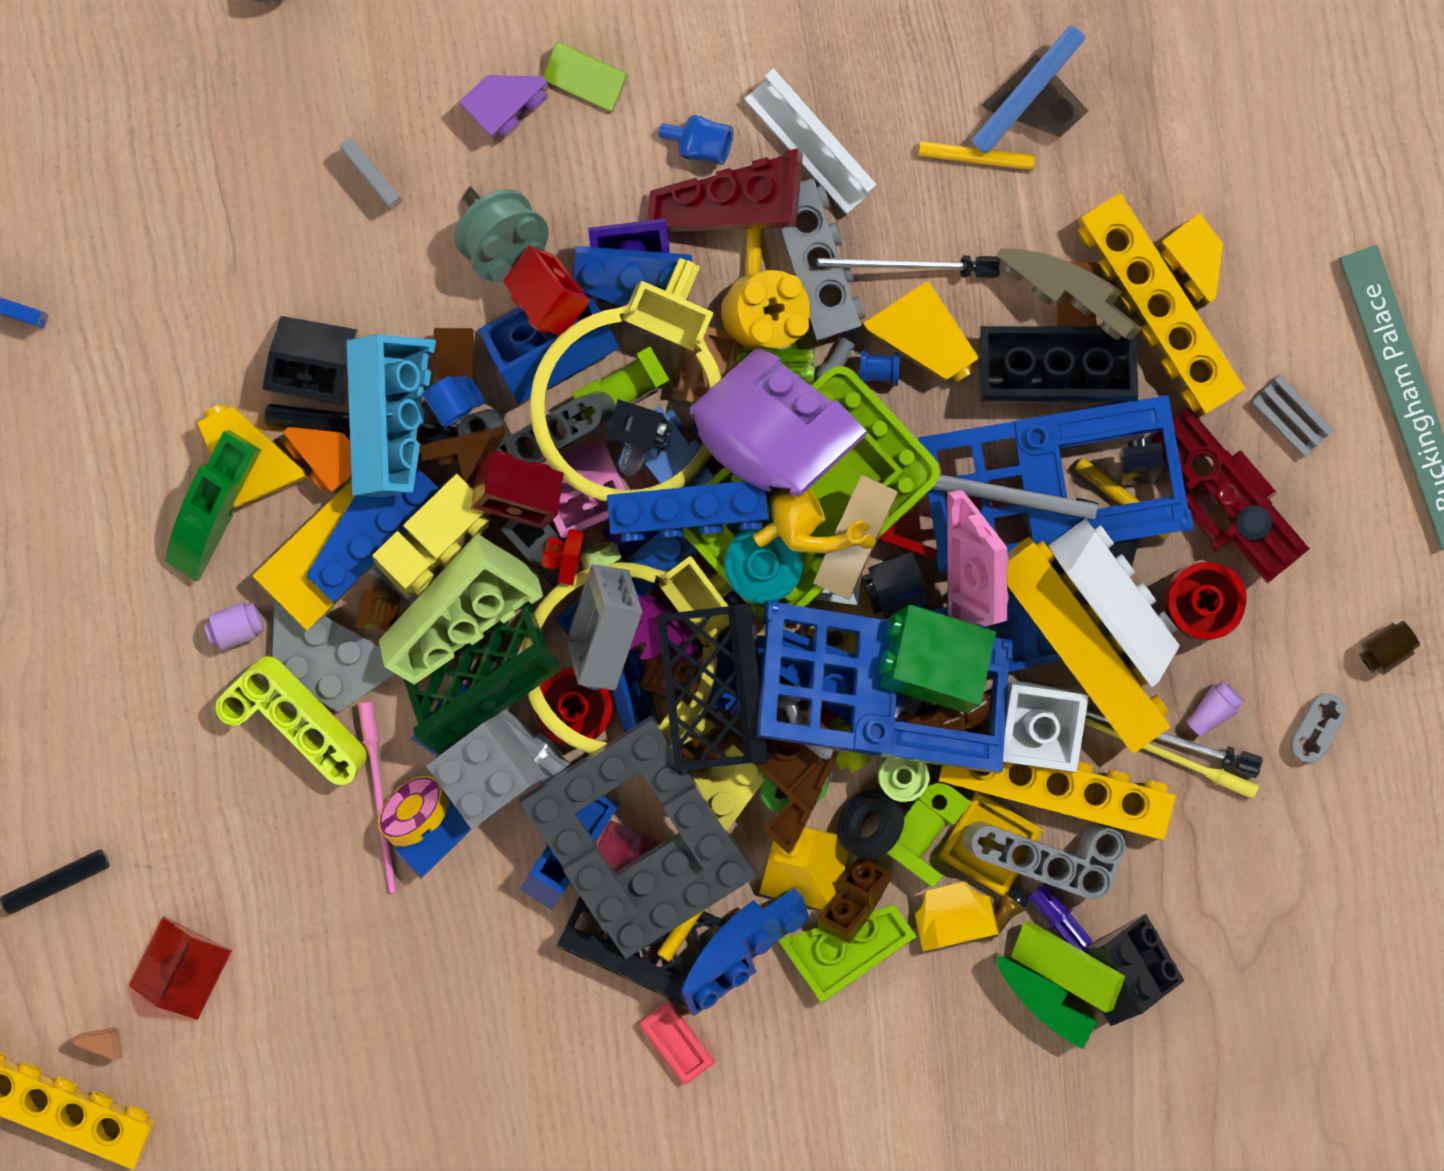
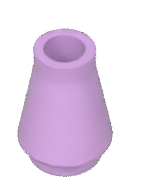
M1222 680L1217 686L1213 684L1186 722L1199 736L1203 737L1208 731L1240 712L1238 708L1244 701Z

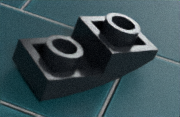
M1151 438L1128 441V447L1122 448L1119 452L1121 469L1118 471L1119 485L1126 487L1159 482L1163 460L1162 443L1152 444Z

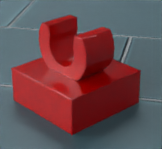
M569 529L566 542L558 538H547L541 565L549 569L560 568L558 583L572 586L574 584L580 562L584 538L583 531Z

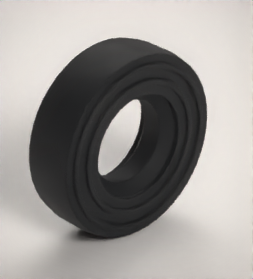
M867 790L859 793L848 802L839 817L837 834L841 845L852 855L864 860H872L883 856L894 847L901 836L904 827L903 810L896 800L890 798L883 791ZM879 812L881 814V821L876 831L868 837H862L860 830L865 819L870 814Z

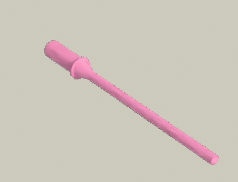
M373 701L357 704L363 738L361 744H364L369 755L379 819L381 809L384 806L377 761V749L380 739H378ZM380 832L389 893H396L389 840Z

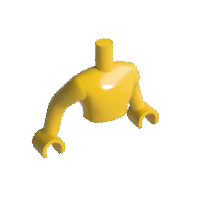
M791 488L776 489L769 498L773 522L753 534L755 542L761 548L780 536L792 551L806 553H833L856 545L863 549H870L876 542L875 538L871 535H864L861 538L862 534L870 527L862 521L853 522L849 526L847 533L838 536H811L815 528L825 521V515L816 495L810 488L800 497L790 496Z

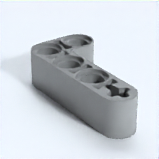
M981 821L970 824L965 829L962 839L966 850L983 861L1093 900L1101 899L1108 894L1125 851V841L1121 833L1103 824H1094L1085 830L1075 855ZM1108 834L1110 845L1107 850L1099 853L1096 848L1097 841L1102 835ZM979 837H988L1000 843L998 850L987 845L978 844ZM1019 845H1025L1027 850L1026 857L1023 861L1014 863L1012 860L1014 849ZM1059 857L1062 862L1061 870L1056 875L1049 876L1047 871L1048 864L1054 858ZM1094 870L1097 876L1096 882L1091 888L1085 889L1083 887V878L1089 871Z

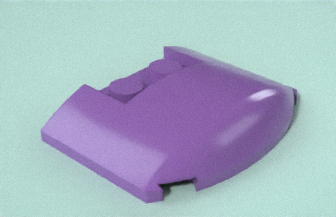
M755 348L690 407L692 419L695 418L699 437L719 463L737 477L761 489L771 492L772 487L791 488L789 493L790 496L794 497L803 495L867 436L866 430L838 401L834 400L832 402L782 364L780 357L759 348Z

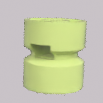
M884 757L879 764L877 772L878 782L885 794L893 800L901 802L913 801L920 797L927 789L930 779L929 770L925 762Z

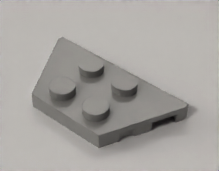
M275 600L272 657L279 660L321 703L337 712H341L395 674L384 667L381 649L376 643L325 615L307 632Z

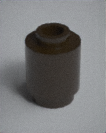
M1402 620L1396 625L1394 623L1389 624L1361 643L1364 651L1359 655L1370 672L1374 673L1378 670L1379 673L1385 675L1415 654L1414 650L1420 646V642L1408 624Z

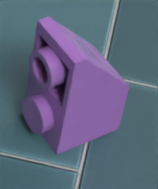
M487 75L459 103L482 129L495 140L499 135L503 138L509 136L520 124L517 118L528 108L531 112L536 110L548 98L545 91L550 87L542 76Z

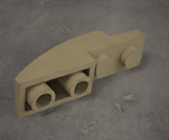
M1001 248L996 254L1005 261L1002 268L1018 281L1025 277L1035 285L1031 292L1043 302L1050 305L1054 301L1064 305L1072 295L1074 298L1070 303L1086 316L1093 312L1101 318L1103 323L1100 327L1114 339L1119 340L1123 336L1133 340L1142 329L1113 305L1122 292L1089 270L1040 252Z

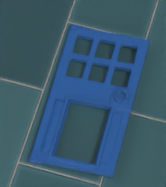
M1169 395L1142 399L1137 402H1124L918 437V441L937 462V451L971 446L975 473L953 477L987 483L990 480L1020 475L1023 490L1067 498L1060 448L1161 431L1172 497L1097 509L1096 519H1086L1094 529L1101 525L1113 542L1178 531H1193L1191 510L1187 506ZM1014 438L1019 465L986 471L981 443ZM931 489L927 494L937 552H935L937 569L939 574L948 572L947 509L944 492ZM980 498L981 510L979 512L995 532L994 518L1027 513L1031 537L1036 545L1043 540L1048 547V545L1085 519L1084 517L1020 505L992 508L991 500ZM1019 543L1007 544V552Z
M766 601L763 624H766L757 737L998 774L1003 771L1008 671L1013 649V641L1011 639L995 638L988 669V672L993 673L989 735L895 721L897 692L880 687L883 674L879 673V664L883 653L886 650L888 651L891 637L887 636L889 620L783 604L776 601ZM784 622L813 626L815 628L813 651L783 647ZM827 629L856 633V658L826 654ZM781 659L812 664L810 689L779 683ZM824 666L854 670L853 695L823 691ZM778 696L809 701L807 726L777 722ZM821 703L852 708L850 733L820 728Z

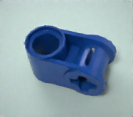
M466 375L459 377L448 376L429 387L422 394L443 428L455 425L472 408L480 407L485 403L484 397L477 385Z

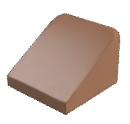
M112 1027L85 1032L73 1039L75 1046L106 1058L118 1060L122 1057L118 1028Z

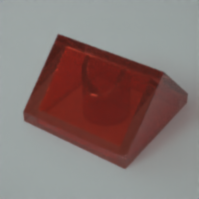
M163 916L129 986L158 1008L198 1020L233 950Z

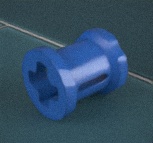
M861 351L859 378L865 384L867 381L890 382L892 386H898L899 352H893L892 356L868 355L867 351Z

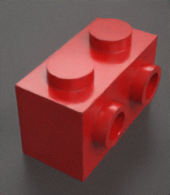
M530 245L503 280L506 287L512 293L511 300L528 315L527 321L529 325L542 334L551 332L560 336L574 324L590 302L556 255Z

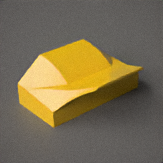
M966 881L926 890L921 909L915 913L923 952L1000 934L991 896L979 894Z

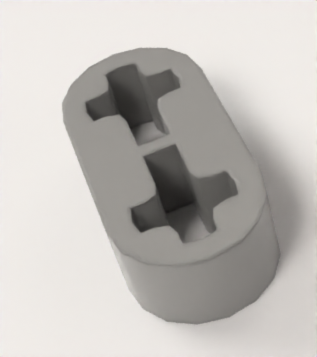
M1320 694L1309 704L1290 741V750L1298 760L1308 763L1316 762L1327 752L1346 715V707L1338 696ZM1332 701L1334 703L1332 709L1337 712L1334 719L1327 718L1322 727L1318 726L1317 724L1322 716L1321 711L1317 710L1320 704L1327 705ZM1314 729L1319 732L1314 739V744L1318 746L1316 752L1309 751L1304 756L1302 754L1303 746L1299 744L1301 738L1308 739Z

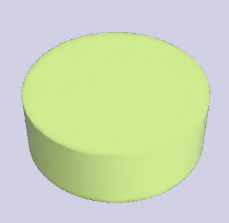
M605 542L583 551L580 556L584 570H590L592 564L608 566L621 558L617 544L614 542Z

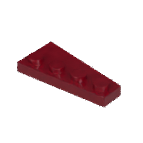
M796 148L785 151L784 156L773 159L765 157L754 160L752 165L735 170L727 168L716 171L715 176L701 180L692 178L651 190L647 221L666 218L668 232L796 227L803 153Z

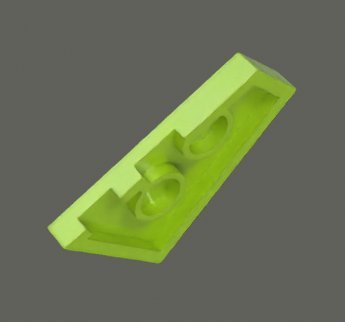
M895 905L874 910L850 944L818 927L781 938L778 941L819 1001L823 1004L916 939L917 936Z

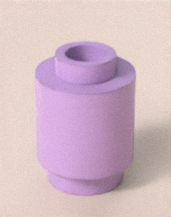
M242 602L209 614L210 622L204 624L210 644L212 646L218 644L222 651L256 639L258 633L265 631L260 613L254 602L247 605Z

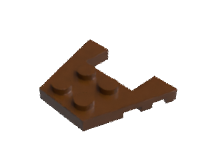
M799 701L797 704L803 718L808 723V709ZM777 707V722L789 723L785 710ZM739 717L734 726L742 731L741 718ZM820 721V728L828 729V728ZM720 724L702 736L713 744L726 725ZM731 729L716 746L725 754L732 746H735L745 755L743 739ZM698 738L682 745V753L690 761H699L709 749ZM769 739L771 760L753 764L791 801L772 819L763 831L790 855L800 839L839 758L840 752H833L831 758L825 760L804 744ZM713 751L706 760L721 757ZM703 768L700 770L704 774H706L711 768Z

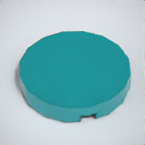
M761 529L745 530L739 533L732 541L724 560L725 574L732 589L744 599L759 604H764L767 600L777 602L790 595L799 584L803 572L802 552H794L789 549L780 536L761 548L753 537V534Z

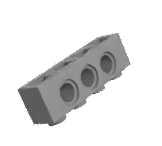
M813 178L800 182L797 218L804 213L812 214L818 221L817 228L811 233H803L797 227L779 229L793 273L801 280L802 286L808 295L810 302L809 323L815 341L818 343L859 330L861 328L859 320L866 317L860 297L852 298L848 283L854 281L850 267L827 266L825 269L815 270L808 264L807 257L815 250L826 252L829 259H839L836 246L842 244L836 223L828 224L824 209L830 208L824 186L816 187ZM825 287L837 288L842 296L841 302L834 307L825 306L819 298L821 290Z

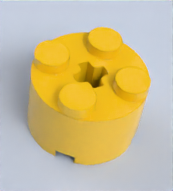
M767 270L743 276L732 284L733 286L722 301L721 319L727 334L748 350L753 351L755 348L770 350L788 346L804 335L809 328L810 302L808 295L797 276L783 271ZM764 307H766L768 311V314L766 315L764 313Z

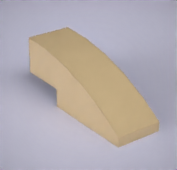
M861 475L834 536L847 533L849 526L853 522L862 521L870 527L862 534L861 538L864 535H871L875 538L876 545L899 492ZM856 545L841 551L826 553L813 583L850 600L875 545L870 549H863Z

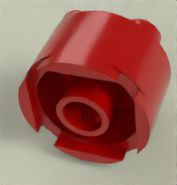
M1198 562L1183 567L1173 575L1164 591L1166 614L1180 633L1194 639L1211 640L1228 635L1240 624L1246 608L1247 593L1240 577L1232 569L1215 562ZM1200 592L1213 595L1214 599L1209 602L1211 607L1209 611L1206 607L1199 608L1197 606V602L1200 600Z
M573 667L562 669L540 685V690L551 710L575 732L594 740L608 727L614 711V700L610 689L593 690L584 685H578ZM574 695L580 697L579 703L584 705L585 709L584 712H577L575 717L569 715V708L564 707L565 700H572ZM534 710L539 726L550 739L557 743L571 746L548 729Z

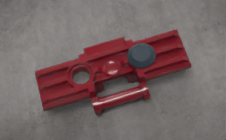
M1187 408L1173 420L1187 506L1191 510L1192 520L1212 542L1210 547L1215 553L1229 542H1232L1268 584L1309 551L1310 548L1272 505L1270 499L1276 495L1277 491L1251 463L1248 457L1241 450L1231 455L1193 411ZM1160 431L1151 438V443H1162V461L1167 466L1162 432ZM1204 455L1212 459L1214 463L1213 472L1207 476L1196 474L1192 469V461L1196 457ZM1200 488L1206 495L1211 494L1229 515L1228 520L1232 526L1225 531V534L1191 495Z

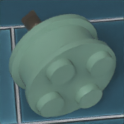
M469 186L463 197L469 208L457 225L455 243L461 254L471 260L474 270L480 277L495 283H501L529 245L545 251L549 235L548 226L543 217L532 210L530 202L522 193L512 189H503L491 192L481 198Z

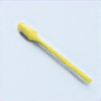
M1085 717V725L1121 739L1114 728ZM1150 743L1142 748L1204 774L1215 783V786L1220 785L1248 798L1254 799L1259 785L1226 772L1224 768H1207Z

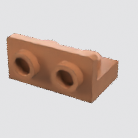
M708 326L704 335V341L714 357L723 378L739 364L743 345L732 339L726 331ZM680 346L682 353L679 365L671 377V399L695 404L709 391V385L705 373L695 357L699 351L695 347L691 351Z

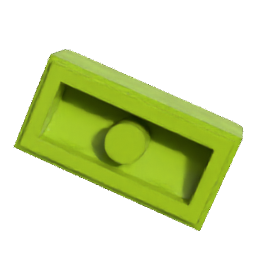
M557 42L543 78L555 87L612 112L628 76L621 70Z

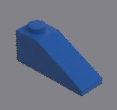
M605 795L576 812L595 842L619 806L618 803ZM549 845L541 854L520 890L553 910L570 884V880L564 873L562 864Z

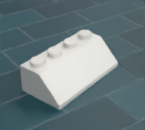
M1085 518L1048 545V547L1072 582L1150 686L1153 687L1160 681L1180 647L1172 635L1178 629L1165 611L1157 615L1151 605L1156 602V599L1145 584L1141 583L1136 587L1130 576L1136 572L1122 554L1117 558L1113 556L1108 548L1114 545V542L1100 525L1094 529Z

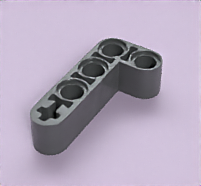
M596 391L578 397L547 414L545 417L548 431L556 449L560 451L610 423L615 409V402L612 397L605 392ZM594 408L595 413L583 420L580 414ZM484 409L466 415L458 425V435L479 431L477 427L478 421L484 424L485 429L504 426L506 434L496 452H507L516 459L530 463L540 462L545 459L537 444L532 423L511 434L499 412L494 409ZM558 420L565 426V437L560 435L557 430ZM527 437L531 439V441L534 444V454L529 452V450L527 449Z

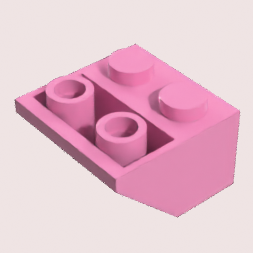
M603 438L562 456L569 466L586 479L604 487L626 490ZM563 480L558 515L553 519L563 540L567 539L569 529L585 531L608 521V502L590 497L576 490Z

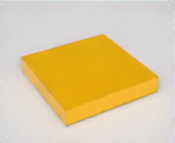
M976 791L970 800V805L961 815L937 857L1003 896L1009 890L1018 873L983 861L969 853L964 847L962 840L965 829L970 824L981 821L1038 841L1044 830L986 795ZM981 836L977 842L980 845H987L998 850L1000 844L988 837ZM1019 845L1014 849L1012 853L1014 863H1019L1026 857L1027 850L1025 845Z

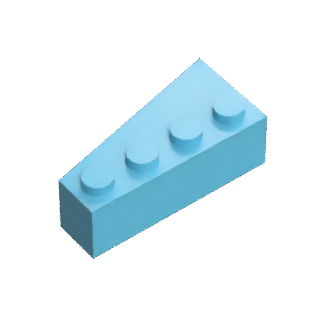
M381 334L346 340L352 496L387 497L412 493L420 443L416 440L417 429L420 424L424 423L425 409L421 407L424 387H429L431 371L427 370L429 354L434 353L436 340Z

